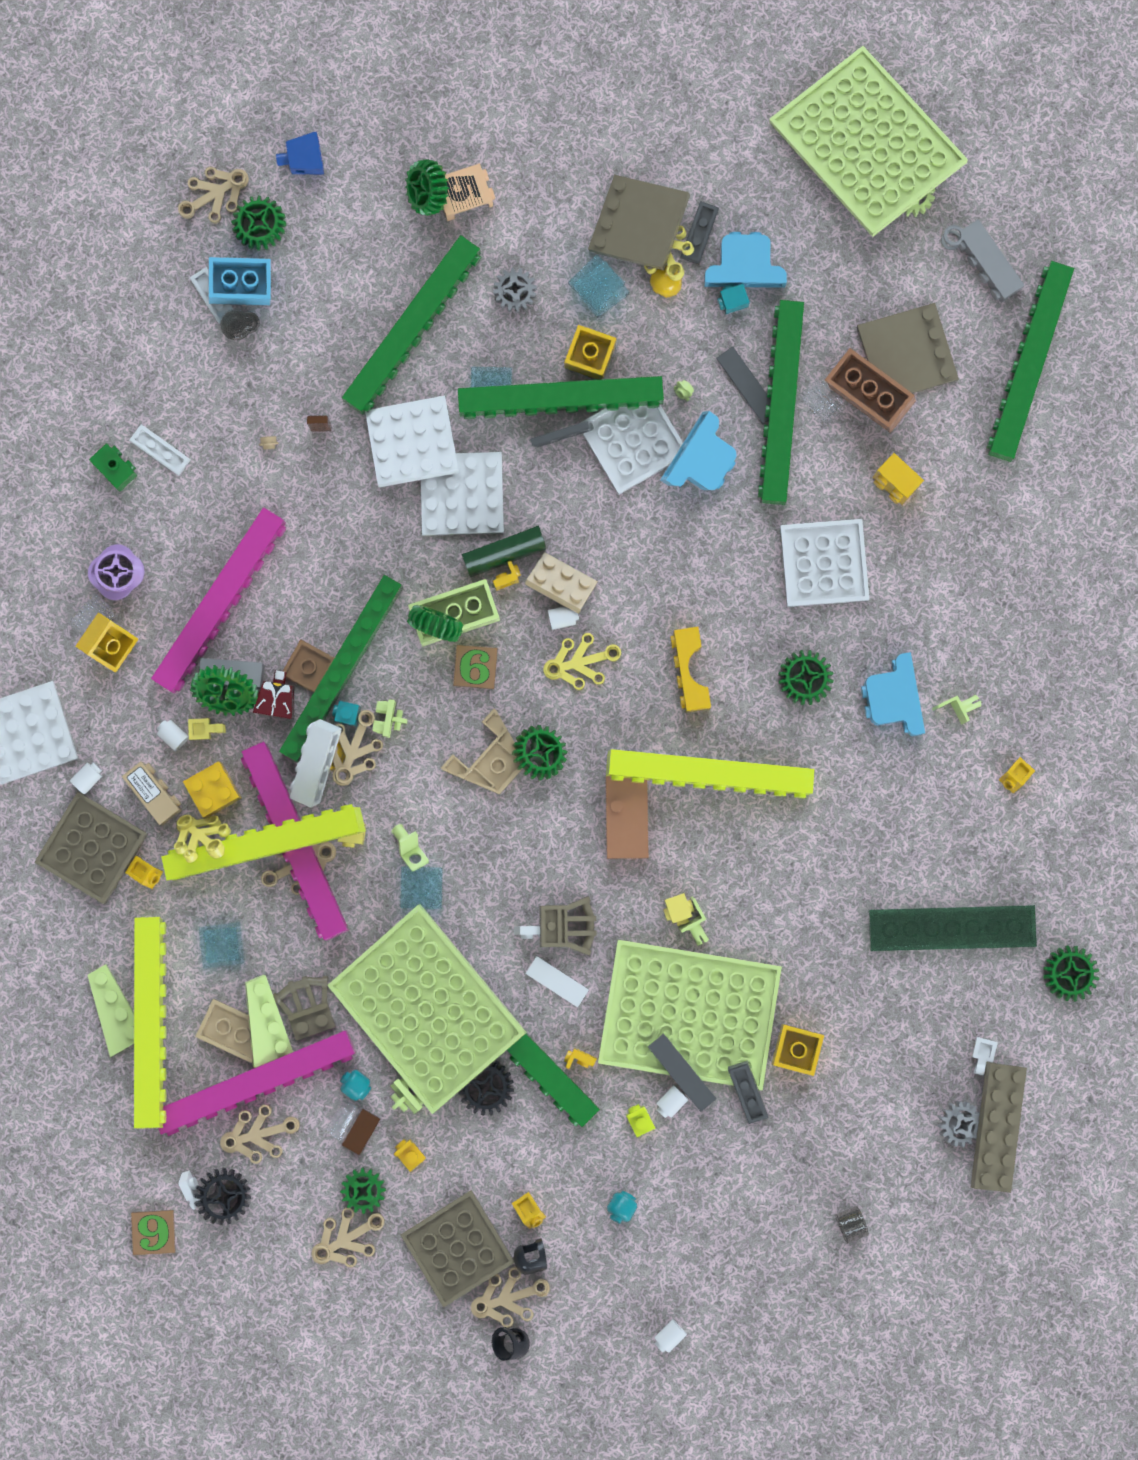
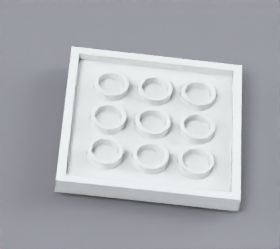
M445 396L371 409L368 413L365 411L378 487L459 473Z
M661 405L658 408L639 406V409L629 410L627 407H619V410L608 411L605 408L582 421H590L593 424L594 429L583 433V436L618 495L667 468L683 444Z
M502 452L456 453L459 473L421 480L422 536L504 533Z
M862 519L780 526L787 607L869 601Z
M54 681L0 698V785L78 759Z

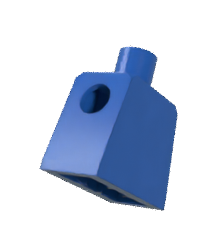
M317 131L286 141L287 152L276 154L277 165H289L292 174H324Z

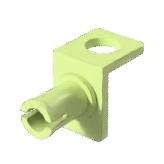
M957 695L933 707L932 710L934 711L951 703L962 725L970 721L967 713L981 707V701L973 704L972 702L979 699L977 695H973L961 702Z
M402 824L396 825L391 833L398 840L400 857L413 872L428 864L429 859L419 847L417 832L408 834ZM413 855L421 857V861L417 864L411 863L409 859Z
M692 896L690 899L699 916L678 928L681 933L690 930L697 946L703 944L699 936H701L704 942H707L709 938L700 925L706 918L696 899Z

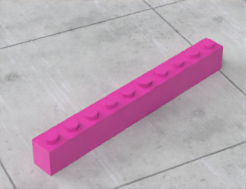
M262 508L151 677L153 681L174 694L176 691H181L186 682L184 678L187 674L193 673L197 666L196 660L199 656L203 657L208 649L207 643L210 639L214 640L218 635V626L221 622L225 623L231 614L228 611L232 605L236 606L242 597L240 595L243 588L247 589L253 581L251 576L255 571L258 572L264 564L262 559L266 553L269 555L275 547L274 541L277 536L279 538L282 537L286 531V522L266 508Z
M263 741L241 751L243 754L241 758L242 764L245 769L249 768L252 775L249 777L253 788L257 787L260 793L257 795L261 806H265L268 811L265 814L270 825L275 824L278 827L282 826V822L294 819L295 822L301 821L267 743ZM312 845L282 853L286 863L290 862L293 868L290 870L293 880L295 882L298 881L301 888L298 891L302 900H307L309 905L306 908L310 918L315 919L318 925L315 927L319 938L323 937L325 941H328L349 931Z
M345 1030L163 1106V1110L166 1111V1123H163V1128H158L160 1134L167 1133L168 1136L180 1132L179 1127L183 1125L189 1128L199 1124L198 1119L206 1117V1120L218 1116L217 1111L225 1109L227 1112L237 1108L236 1103L244 1100L245 1104L256 1100L257 1094L263 1092L264 1096L275 1092L276 1086L282 1084L285 1088L294 1084V1079L302 1076L303 1080L315 1075L313 1071L319 1068L323 1072L334 1067L333 1063L340 1060L341 1063L352 1060V1055L356 1051L348 1031Z

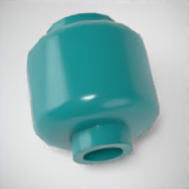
M353 1070L350 1073L347 1071L340 1079L342 1083L340 1087L341 1092L353 1101L363 1100L371 1090L370 1079L358 1070Z
M625 1191L614 1193L607 1205V1211L611 1214L609 1218L619 1224L621 1221L629 1222L638 1207L635 1202L636 1198Z

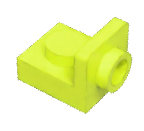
M637 1104L628 1109L629 1113L626 1114V1117L636 1137L655 1129L645 1106L640 1107Z

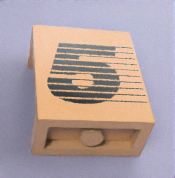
M480 163L445 175V178L449 179L447 182L449 197H446L447 204L444 205L443 209L447 221L455 219V214L488 204L489 208L493 207L495 195L492 187L488 188L486 181H489L486 169L482 170Z

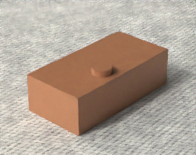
M851 348L848 349L825 379L826 386L889 433L894 430L916 402L914 394Z
M606 776L607 859L649 858L647 780H644V783L632 782L631 778H624V781L611 780L610 776Z

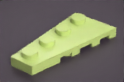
M107 964L88 974V979L109 1055L112 1057L134 1044V1012Z
M261 975L245 982L254 1068L293 1052L266 975Z

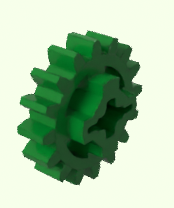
M362 1167L360 1173L354 1169L353 1176L350 1174L346 1175L349 1181L342 1182V1185L346 1187L340 1191V1193L346 1195L342 1201L349 1202L347 1208L354 1206L355 1213L361 1209L362 1214H365L367 1208L373 1212V1205L380 1207L381 1204L378 1200L385 1199V1196L381 1194V1192L386 1191L385 1187H381L385 1181L384 1179L378 1180L380 1173L373 1175L372 1168L365 1172V1168ZM368 1177L369 1179L368 1181H360L357 1178ZM370 1184L366 1191L368 1195L364 1193L357 1198V1195L360 1192L359 1186L363 1188L364 1186ZM374 1184H376L377 1187L376 1196L372 1191V1186ZM350 1185L354 1188L353 1197L350 1195ZM359 1200H366L367 1202H370V1203H368V1204H359V1203H357V1202H358Z

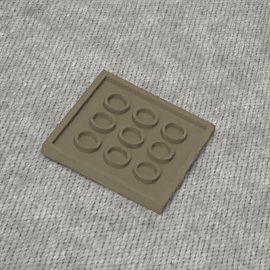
M614 174L588 250L596 254L664 270L690 198L689 192Z
M935 303L857 325L867 361L912 394L959 380Z
M77 791L36 858L35 863L105 905L148 833Z
M472 1190L400 1234L443 1308L515 1263Z

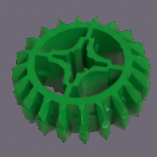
M429 159L414 162V165H410V170L407 171L408 178H405L407 182L405 188L407 189L406 196L409 198L408 203L411 204V208L416 213L428 216L439 213L440 210L444 209V205L447 204L446 197H449L447 182L449 179L445 178L446 172L442 171L443 167L437 161Z
M258 195L257 200L254 201V198L250 196L251 202L247 203L246 200H243L244 206L237 205L236 208L239 212H233V217L236 219L231 221L232 225L235 226L232 230L233 233H237L235 237L237 240H241L243 246L248 244V248L252 250L254 245H256L257 251H260L261 245H263L265 250H268V243L275 246L274 239L281 241L279 234H285V230L282 227L287 226L286 221H284L286 216L284 213H281L282 208L277 206L275 200L270 202L269 197H266L262 201V197ZM255 209H262L259 213L251 212ZM271 213L275 217L273 229L267 224ZM245 217L251 222L247 233L243 230ZM254 220H259V222L262 220L263 225L256 226ZM260 232H264L267 234L262 237H253Z
M414 605L408 614L407 623L414 629L449 642L458 641L464 626L456 618L422 605Z
M800 650L799 657L795 653L791 654L793 661L788 657L785 659L788 666L785 664L780 666L785 672L778 673V676L784 677V679L778 681V684L786 685L781 688V692L789 691L786 695L787 699L791 695L795 696L792 700L793 703H796L798 698L801 699L800 705H804L805 699H807L809 705H812V698L819 703L820 698L818 695L825 698L827 694L823 690L831 691L832 689L826 685L834 682L833 679L828 678V676L834 674L833 671H826V669L831 667V664L829 663L824 666L822 663L825 662L826 658L823 657L819 661L817 659L819 657L818 652L814 657H811V650H808L807 656H804L803 650ZM806 661L815 664L821 672H812ZM800 662V674L789 677L791 668ZM804 671L807 676H814L808 680V684L804 679H799L801 676L804 675ZM822 678L821 687L818 691L812 693V681ZM791 683L801 684L805 694L796 691Z
M537 725L536 728L530 726L528 730L524 729L521 735L516 737L518 742L513 743V747L516 750L512 751V755L517 756V758L513 761L514 763H520L517 770L522 768L525 770L523 776L530 773L531 779L537 776L540 781L544 777L548 780L552 775L556 776L558 770L563 769L562 763H565L567 760L563 756L568 751L562 749L566 746V743H560L559 740H561L562 736L556 737V730L549 732V726L544 727L543 730L541 725ZM530 739L531 751L526 754V744ZM537 750H538V752H539V751L545 752L542 756H541V754L539 755L538 753L534 754ZM551 752H553V754H554L553 762H552L551 766H549L548 761H550V760H549L548 755H549Z
M1069 945L1065 946L1064 951L1062 948H1057L1059 955L1051 952L1050 955L1053 961L1051 959L1045 960L1046 963L1050 964V967H1043V970L1049 971V974H1044L1043 978L1050 979V981L1045 983V986L1053 985L1049 992L1053 994L1058 991L1056 994L1058 999L1064 994V1001H1069L1071 996L1074 1002L1078 999L1077 995L1080 999H1085L1084 992L1091 995L1092 992L1089 987H1097L1092 981L1099 980L1098 976H1094V972H1099V968L1092 967L1097 964V961H1089L1093 955L1089 953L1084 956L1086 953L1084 948L1078 953V946H1073L1071 952ZM1072 956L1080 959L1086 968H1077L1075 961H1072ZM1065 958L1064 969L1055 972L1058 963ZM1070 968L1072 971L1080 972L1076 973L1073 979L1062 974H1066L1067 971H1070ZM1087 975L1084 984L1076 989L1078 979L1081 976ZM1056 978H1064L1070 987V991L1062 988Z

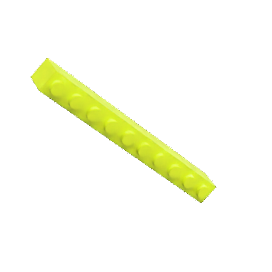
M614 749L609 750L607 753L606 776H610L611 780L624 781V778H631L632 782L644 783V780H652V784L656 785L673 782L672 786L685 787V784H693V788L697 789L713 786V790L718 791L734 788L733 792L745 793L746 790H754V794L765 795L767 791L774 792V796H786V793L794 794V798H806V795L813 794L814 769Z
M353 804L340 807V811L334 812L333 809L321 811V816L314 817V814L301 817V821L295 822L294 819L283 821L282 826L276 827L275 824L263 826L262 831L256 832V829L244 831L243 836L237 837V834L228 835L225 837V840L221 841L225 849L223 856L220 858L211 857L206 847H199V844H197L195 850L198 858L191 863L186 861L183 854H177L175 849L169 850L168 855L161 856L166 881L177 880L366 832L361 808L353 807Z
M160 917L134 918V1128L136 1129L163 1128V1123H166V1111L163 1110V1102H166V1089H163V1081H166V1068H163V1060H166V1047H163V1039H166V1026H163V1018H166V1005H163V997H166V984H163V976H166V964L163 963V955H166V943H163V935L166 934V922H163V919Z

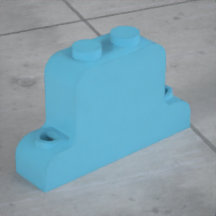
M730 232L729 235L724 236L722 239L721 265L709 266L705 272L704 287H725L731 284L734 286L744 284V287L785 288L787 273L781 266L771 265V242L766 235H762L760 232H751L750 235H741V232Z
M710 411L702 412L660 481L668 486L681 487L687 479L702 490H715L723 485L725 481L724 476L734 467L736 463L734 460L737 454L732 446L716 436L715 433L719 428V419Z
M911 652L903 653L897 656L895 660H892L893 672L872 675L865 680L864 686H861L862 697L866 698L868 705L864 707L866 718H870L874 725L902 722L904 733H908L910 736L925 734L912 656Z

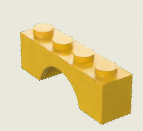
M699 627L674 630V635L670 636L672 648H676L677 656H673L675 668H679L680 676H677V685L683 691V696H680L681 708H685L686 713L711 709L708 687L696 683L688 669L689 659L702 647Z

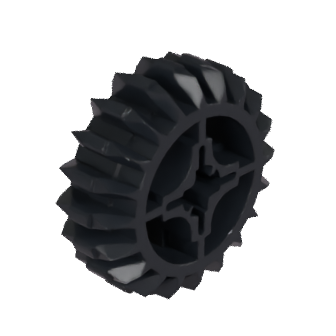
M498 1061L494 1063V1066L489 1065L484 1069L490 1070L486 1079L478 1080L474 1078L470 1082L479 1090L477 1101L472 1098L469 1092V1083L464 1087V1090L458 1092L459 1095H466V1097L461 1099L462 1103L467 1100L470 1102L466 1106L467 1109H470L472 1105L475 1106L473 1110L475 1114L479 1108L482 1109V1116L485 1115L486 1109H489L490 1115H493V1108H496L499 1113L501 1112L500 1104L504 1107L508 1106L504 1099H512V1096L508 1095L507 1092H514V1088L508 1087L514 1081H507L506 1078L511 1073L503 1074L502 1072L506 1066L503 1065L499 1070L497 1068ZM495 1074L503 1082V1091L493 1085ZM489 1077H491L489 1083L492 1086V1090H487L483 1097H481L483 1088H480L479 1084H485ZM492 1094L500 1097L499 1100L492 1104H482L487 1095Z
M225 1167L222 1168L220 1174L216 1168L213 1171L214 1176L209 1172L206 1173V1176L209 1178L207 1181L204 1178L200 1179L203 1183L202 1187L196 1185L195 1188L201 1192L194 1194L195 1198L200 1199L194 1204L196 1207L202 1206L199 1208L198 1213H205L203 1216L205 1220L211 1217L210 1223L215 1224L218 1219V1224L223 1225L225 1219L227 1224H231V1217L238 1221L237 1213L245 1214L242 1207H249L245 1199H251V1196L245 1193L251 1189L249 1186L243 1187L247 1180H240L242 1174L237 1173L234 1176L235 1170L230 1169L227 1174ZM222 1180L233 1181L237 1189H226ZM216 1182L215 1192L207 1197L209 1188ZM222 1191L227 1194V1196H224L223 1202L218 1199ZM238 1195L235 1206L230 1209V1201ZM207 1204H220L223 1213L211 1211Z

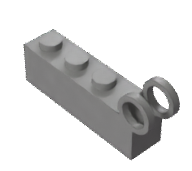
M979 219L964 229L957 225H951L946 228L941 238L942 245L948 250L959 248L967 253L969 264L972 267L976 266L980 272L978 274L979 278L984 284L987 283L990 286V293L995 300L999 299L1002 303L1022 290L1024 287L1023 282ZM947 234H955L958 237V241H950Z

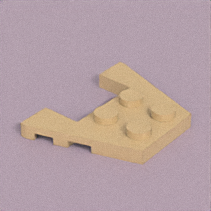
M493 709L482 723L497 738L470 768L452 755L441 769L500 795L522 769L517 770L520 763H514L513 761L517 758V756L512 755V751L516 750L513 747L515 742L498 712Z

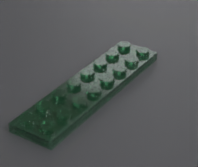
M1035 905L868 910L870 951L1037 947Z

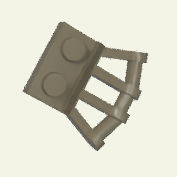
M589 896L568 905L539 906L540 947H567L590 956V948L594 937L597 936V930H594L596 916H594L589 903L591 901ZM582 905L586 915L568 916L567 911ZM568 921H586V931H568ZM568 936H586L582 947L568 942Z
M304 976L302 980L288 982V985L281 991L273 994L275 1002L288 1016L296 1041L336 1027L327 1002L328 976H323L322 978ZM311 986H322L321 1004L317 1005ZM305 987L311 1007L303 1010L297 990ZM290 993H292L298 1012L293 1013L283 1002V999Z

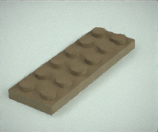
M986 1062L971 1188L1011 1193L1026 1067Z

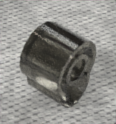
M230 309L221 316L219 325L221 332L228 339L242 340L248 334L256 332L260 326V320L251 311Z
M858 1206L835 1214L846 1244L869 1236L866 1222Z

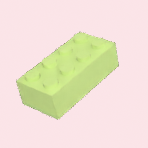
M486 579L408 605L410 611L414 605H422L456 618L464 625L462 633L500 621ZM416 629L422 647L442 640Z

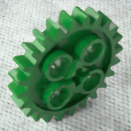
M213 665V669L206 666L205 670L199 669V673H195L190 685V691L193 692L192 697H197L196 702H202L201 707L208 706V711L214 709L216 714H219L221 711L225 716H227V713H231L233 716H235L236 712L240 715L243 714V711L248 713L249 709H253L254 704H256L258 690H256L257 685L252 684L253 679H247V674L240 675L241 670L234 672L233 667L227 670L224 665L221 666V669H218L216 665ZM228 681L224 700H220L224 683Z

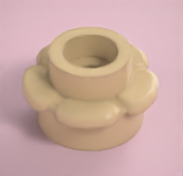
M276 436L260 437L259 446H263V450L275 449V445L279 444Z

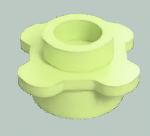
M685 380L678 381L676 383L677 386H674L676 395L681 399L689 401V397L694 392L692 385Z

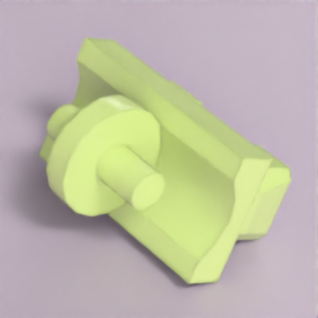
M389 699L388 702L377 701L376 713L386 714L385 722L374 720L372 731L382 734L386 738H390L393 722H395L394 730L400 731L401 723L407 724L408 721L402 718L403 710H397L396 717H394L395 700Z
M403 1078L397 1079L390 1085L395 1091L391 1096L395 1102L392 1106L393 1110L399 1106L403 1112L409 1108L415 1114L423 1107V1102L416 1094L413 1096L409 1092L410 1086Z

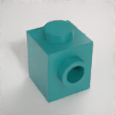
M731 284L723 287L719 294L720 298L717 299L720 310L724 309L725 314L748 308L750 304L744 284L738 286Z
M339 701L338 705H334L332 717H335L334 721L336 723L357 727V717L361 706Z

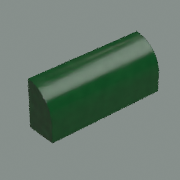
M538 525L462 554L471 578L506 565L509 561L514 562L546 550V545Z

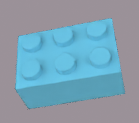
M209 257V304L270 305L271 259Z

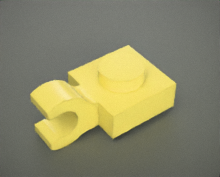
M209 718L188 719L189 740L211 739V733H226L225 725L210 724Z

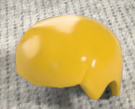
M668 265L665 266L664 270L657 269L650 277V285L653 291L665 298L677 295L682 287V279L674 281L669 278L667 274Z

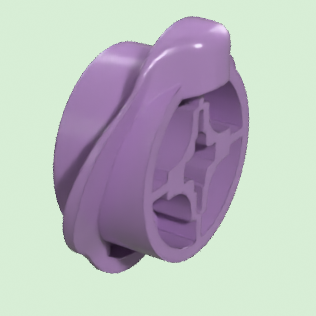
M120 544L107 547L91 562L88 569V577L91 584L109 600H121L127 597L142 582L145 574L141 560L128 547ZM114 557L109 567L101 569L102 564L106 560ZM120 557L128 560L133 566V570L122 567L120 565ZM115 568H118L121 573H118V576L115 577L112 572L115 571ZM100 575L110 577L113 586L105 585L101 581ZM129 576H132L131 580L126 585L119 587L120 581L123 578H129Z

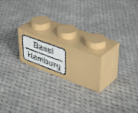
M140 761L121 777L157 823L163 826L182 811L179 807L181 802L175 795L170 796L166 791L169 787L162 779L158 780L155 777L156 770L149 762L145 764Z

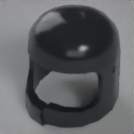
M542 1238L536 1239L534 1243L529 1245H519L514 1250L515 1266L520 1273L528 1275L547 1270V1259ZM538 1250L539 1258L527 1262L524 1254Z
M500 1327L492 1335L491 1343L494 1354L502 1361L522 1358L529 1351V1337L520 1328L509 1329L507 1327ZM500 1332L506 1333L505 1335L499 1336ZM507 1334L511 1338L513 1352H508L504 1347V1339Z

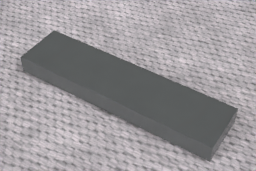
M732 346L716 359L762 424H764L769 419L765 417V407L770 405V398L766 397L767 393Z
M664 1033L647 1046L700 1112L717 1099Z

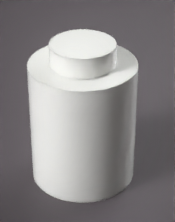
M565 606L548 610L552 630L576 625V620H579L578 613Z
M164 720L157 727V736L175 752L189 739V736L172 720L168 722Z
M87 762L73 776L70 782L79 791L86 794L102 777L100 774L102 770L94 762L91 765Z
M673 1085L656 1103L659 1106L656 1110L665 1118L667 1116L672 1118L688 1099Z
M672 1319L654 1337L657 1340L654 1344L660 1351L664 1352L666 1350L670 1353L687 1333Z

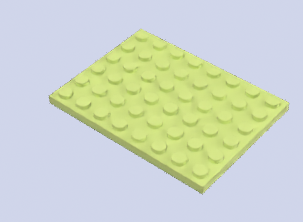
M864 46L855 51L769 119V123L872 237L968 161L961 151Z
M421 904L410 911L327 985L432 1114L527 1033Z
M618 940L598 1063L670 1075L647 1047L664 1033L702 1081L734 1086L728 1067L748 1060L758 1089L763 1090L782 966Z

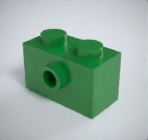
M106 443L89 461L121 492L138 476L134 472L137 468L129 460L124 462L120 458L122 453L115 445L110 447Z

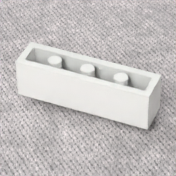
M321 719L308 726L306 731L307 739L301 748V760L295 769L297 774L290 786V799L310 808L321 802L342 728Z

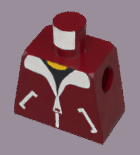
M275 670L273 682L263 681L253 713L294 719V686L285 684L287 672Z

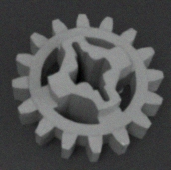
M511 268V273L504 270V276L498 275L497 279L499 282H494V287L497 289L493 290V294L498 296L495 299L496 303L502 302L501 308L503 309L507 306L508 312L515 308L516 312L519 313V308L521 307L527 310L526 304L533 305L531 298L537 297L536 293L532 292L537 290V285H532L535 282L534 277L529 279V272L522 274V268L518 272ZM510 279L509 283L507 285H504V283ZM513 287H517V293H513ZM523 295H527L524 300L520 301ZM504 297H509L513 302L506 300Z
M956 1101L955 1105L949 1103L948 1110L942 1109L944 1116H938L942 1123L938 1124L937 1127L943 1129L939 1134L945 1137V1142H951V1145L955 1147L957 1145L965 1147V1142L972 1145V1138L977 1139L976 1133L978 1131L980 1112L976 1111L977 1107L965 1101L963 1103ZM960 1111H966L968 1114L960 1113ZM953 1134H958L961 1137H954Z

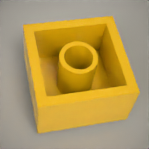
M578 325L564 362V368L597 380H603L615 349L617 338Z
M895 453L882 464L872 477L875 480L874 484L880 490L885 489L889 493V498L894 503H900L901 505L907 501L924 481Z
M98 612L75 647L116 673L138 641V638Z
M220 761L183 781L203 818H208L242 799L223 763Z
M781 1024L771 1064L814 1076L824 1035Z

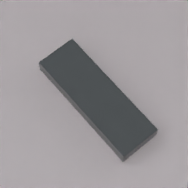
M700 201L686 240L692 243L694 252L691 255H684L682 253L681 259L700 264L719 207Z
M585 421L531 438L530 440L532 446L538 448L592 431L594 427L592 422Z
M748 1060L729 1066L728 1071L748 1123L751 1124L769 1118Z

